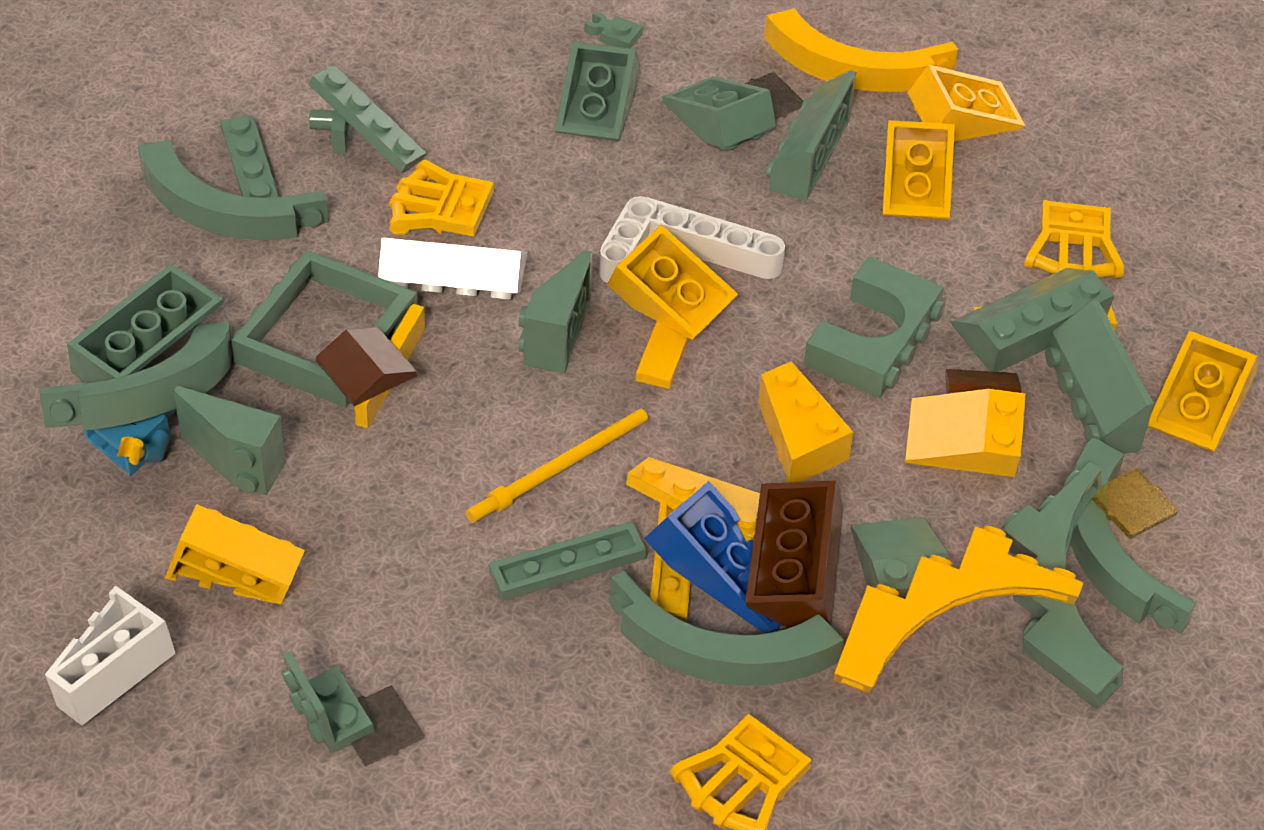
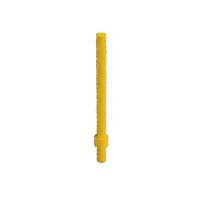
M640 408L506 487L499 486L490 491L486 499L465 511L468 520L471 523H475L495 510L497 512L503 511L511 506L513 500L648 421L647 413L644 409Z

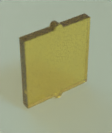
M1138 468L1102 485V488L1092 499L1106 514L1105 518L1109 521L1112 520L1129 539L1169 520L1178 513V510L1161 493V488L1155 487Z

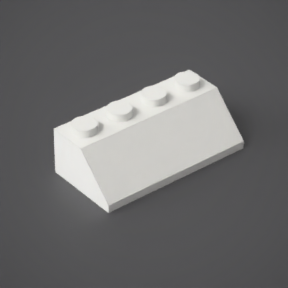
M382 238L378 278L407 289L408 283L422 284L421 291L442 293L443 286L456 287V294L477 296L478 289L491 291V298L511 299L512 293H520L527 252Z

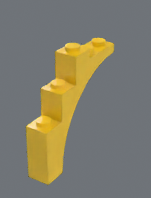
M975 526L960 569L952 567L953 563L938 555H931L930 558L921 556L905 599L898 597L899 592L889 586L877 584L876 588L867 585L834 672L833 680L871 694L884 666L902 643L925 623L948 610L979 599L1008 595L1044 597L1074 605L1084 582L1076 580V575L1068 570L1053 568V571L1038 566L1039 562L1030 556L1016 554L1013 557L1008 555L1013 540L1006 538L1004 531L992 526H984L983 529Z

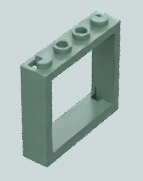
M306 250L298 261L291 264L288 273L281 282L276 283L272 287L269 296L261 306L255 307L246 324L235 331L231 340L234 362L347 408L350 401L319 365L263 344L260 341L311 280L386 308L387 310L374 327H378L389 340H391L409 307L412 304L417 305V292Z

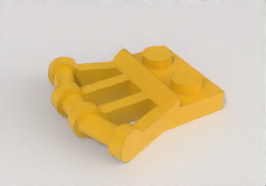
M428 160L419 162L412 174L399 180L396 188L397 193L393 194L389 201V206L392 209V218L389 221L390 231L396 235L406 234L412 229L433 228L441 235L443 231L474 237L494 193V182L452 174ZM414 195H419V196H424V197L439 199L440 201L433 200V199H428V198H423V197H418V196H414ZM408 210L418 212L415 214H406Z
M1043 200L1040 235L1028 252L1024 267L1032 270L1036 267L1051 274L1065 268L1094 271L1099 278L1111 276L1112 279L1122 278L1124 275V265L1110 239L1111 208ZM1049 241L1058 242L1057 261L1041 255ZM1068 244L1082 245L1081 264L1068 263ZM1092 246L1100 248L1107 263L1092 265Z
M747 714L716 746L676 763L671 768L670 774L674 781L681 783L692 801L691 807L700 813L705 811L713 817V823L723 830L727 827L733 830H768L777 802L782 801L785 794L810 770L812 759L750 714ZM720 762L725 763L702 787L695 773ZM737 774L748 780L724 805L714 798ZM760 790L766 794L758 819L738 814Z

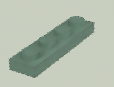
M335 65L313 75L309 86L399 172L402 173L423 160L426 152Z
M253 115L220 120L241 196L257 198L279 197Z
M629 522L490 562L489 574L501 601H505L646 559V548L633 522Z

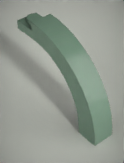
M171 140L138 145L141 169L151 192L170 212L198 228L240 239L281 240L297 238L296 228L314 227L318 224L328 223L327 200L324 191L277 198L235 195L213 188L194 177L179 161Z
M221 322L196 325L193 327L189 341L181 350L163 362L142 371L99 382L41 388L40 398L45 428L82 425L83 431L125 425L161 415L176 409L174 396L176 386L205 394L225 376L231 366L233 350L231 346L230 323Z
M1092 436L1083 448L1077 460L1075 470H1081L1091 461L1102 469V488L1084 509L1073 532L1070 545L1075 558L1094 587L1122 613L1139 624L1149 615L1160 626L1171 628L1182 634L1189 625L1196 603L1146 573L1126 554L1118 543L1108 522L1105 494L1119 475L1124 454Z
M624 570L611 577L609 603L614 612L621 616V633L651 658L686 675L723 684L744 686L785 683L816 674L837 664L841 657L844 639L820 614L799 625L773 633L759 635L723 634L695 627L670 615L656 605Z

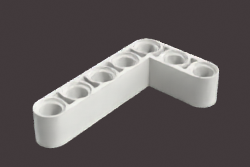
M639 196L630 199L626 203L600 250L599 274L601 279L608 283L616 266L661 224L701 260L760 278L772 279L782 273L785 244L780 237Z

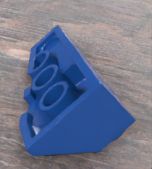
M708 481L667 516L644 539L671 569L764 634L773 633L781 624L747 608L745 603L753 541L745 540L737 525L740 518L735 509Z

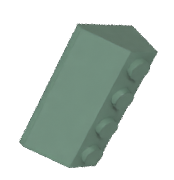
M848 71L816 86L811 97L804 99L800 110V117H794L791 123L789 137L782 138L777 158H771L766 173V176L770 177L769 190L800 200H808L850 121L856 72Z
M169 264L67 344L71 373L85 383L110 380L136 373L221 306L223 298L174 265Z
M1065 268L954 320L952 326L989 371L999 372L1046 350V347H1049L1052 331L1091 301L1099 300L1104 312L1108 315L1114 295L1094 271Z
M1099 300L1091 301L1052 331L1049 347H1046L1045 350L1046 362L1050 368L1054 367L1058 375L1059 388L1062 393H1067L1071 401V410L1074 418L1081 420L1085 428L1084 434L1087 443L1093 436L1123 454L1137 452L1141 450L1154 403Z

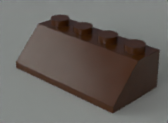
M836 480L761 484L745 603L747 608L786 628L799 625L817 614H820L831 626L843 507Z

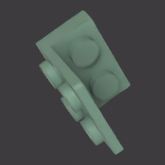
M289 651L282 655L287 669L282 671L281 674L290 690L289 697L298 714L304 713L308 720L306 723L307 728L317 745L324 742L332 754L375 732L373 724L337 666L307 680L291 652Z

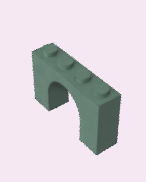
M868 256L853 277L850 300L885 314L899 328L889 335L872 338L859 336L821 321L806 342L804 366L881 398L887 387L891 389L895 387L901 373V366H908L911 363L916 351L915 345L918 342L923 344L927 339L932 320L938 322L945 308V303L941 301L944 287Z

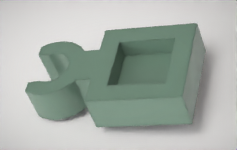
M600 12L592 13L593 23L589 21L584 22V31L586 33L601 35V42L614 47L631 49L643 35L642 25L615 16L611 21Z

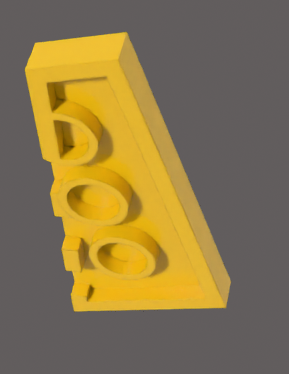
M651 457L646 458L628 472L626 485L658 502L666 503L667 507L673 510L677 509L706 482L710 481L738 514L740 521L737 525L745 540H752L754 542L760 493Z

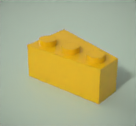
M792 361L761 374L758 403L769 434L772 435L778 459L781 461L786 474V482H802L849 460L853 431Z
M196 504L178 542L165 579L176 581L178 575L200 580L198 584L200 587L210 589L212 584L216 583L234 587L233 594L281 605L305 550L294 546L287 540L277 539L263 533L252 525L242 524L228 518L217 510L207 509Z

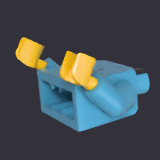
M176 409L125 425L84 431L85 439L131 476L146 462L156 463L163 459L170 442L167 417L176 412Z

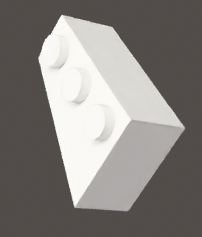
M116 585L110 591V601L100 613L94 612L88 619L90 626L79 640L73 638L45 674L57 707L81 726L176 654L165 620Z

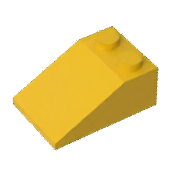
M927 65L907 92L914 105V110L918 113L922 122L955 124L954 141L1019 130L1025 127L1002 82Z
M888 120L883 216L950 220L955 124Z
M661 224L616 266L607 283V286L631 308L691 340H694L738 296L735 290Z
M1188 331L1151 412L1148 427L1215 453L1241 407L1257 372V355Z
M983 389L912 398L905 463L1015 477L1021 457L1026 394Z

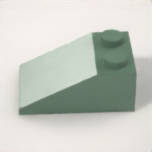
M573 41L555 127L556 133L611 141L620 140L635 94L640 69L636 49Z
M712 76L662 96L663 103L705 143L718 146L721 150L734 149L739 146V142L746 139L760 138L765 135V131L776 127L771 94L768 89Z
M585 250L533 292L528 307L522 306L518 326L524 328V331H522L518 350L519 352H524V366L565 374L591 300L592 251Z
M176 386L174 396L181 439L232 485L247 493L258 492L267 495L286 463L280 415Z
M924 517L851 525V532L866 584L876 588L877 584L889 586L899 592L898 597L906 598L921 556L930 558L931 555H938L950 560L948 552Z

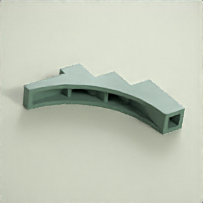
M1089 461L1081 470H1074L1066 479L1064 488L1056 496L1050 495L1046 498L1039 511L1027 504L1019 513L1013 512L1006 519L1002 527V531L1006 533L1005 537L1013 540L1009 552L1015 556L1016 554L1030 556L1039 562L1038 566L1053 571V568L1066 570V559L1073 532L1084 509L1102 488V469ZM1013 595L1014 601L1036 617L1027 625L1022 635L1024 654L1098 710L1123 684V667L1099 645L1083 623L1075 604L1071 605L1044 597Z

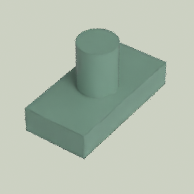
M311 109L309 115L310 129L331 130L332 152L346 154L350 124L335 109Z

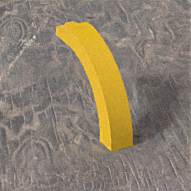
M795 8L766 15L764 38L769 45L793 66L824 81H829L848 71L856 72L854 89L877 92L909 91L927 65L955 71L958 48L953 41L914 51H870L848 46L823 35L811 27Z

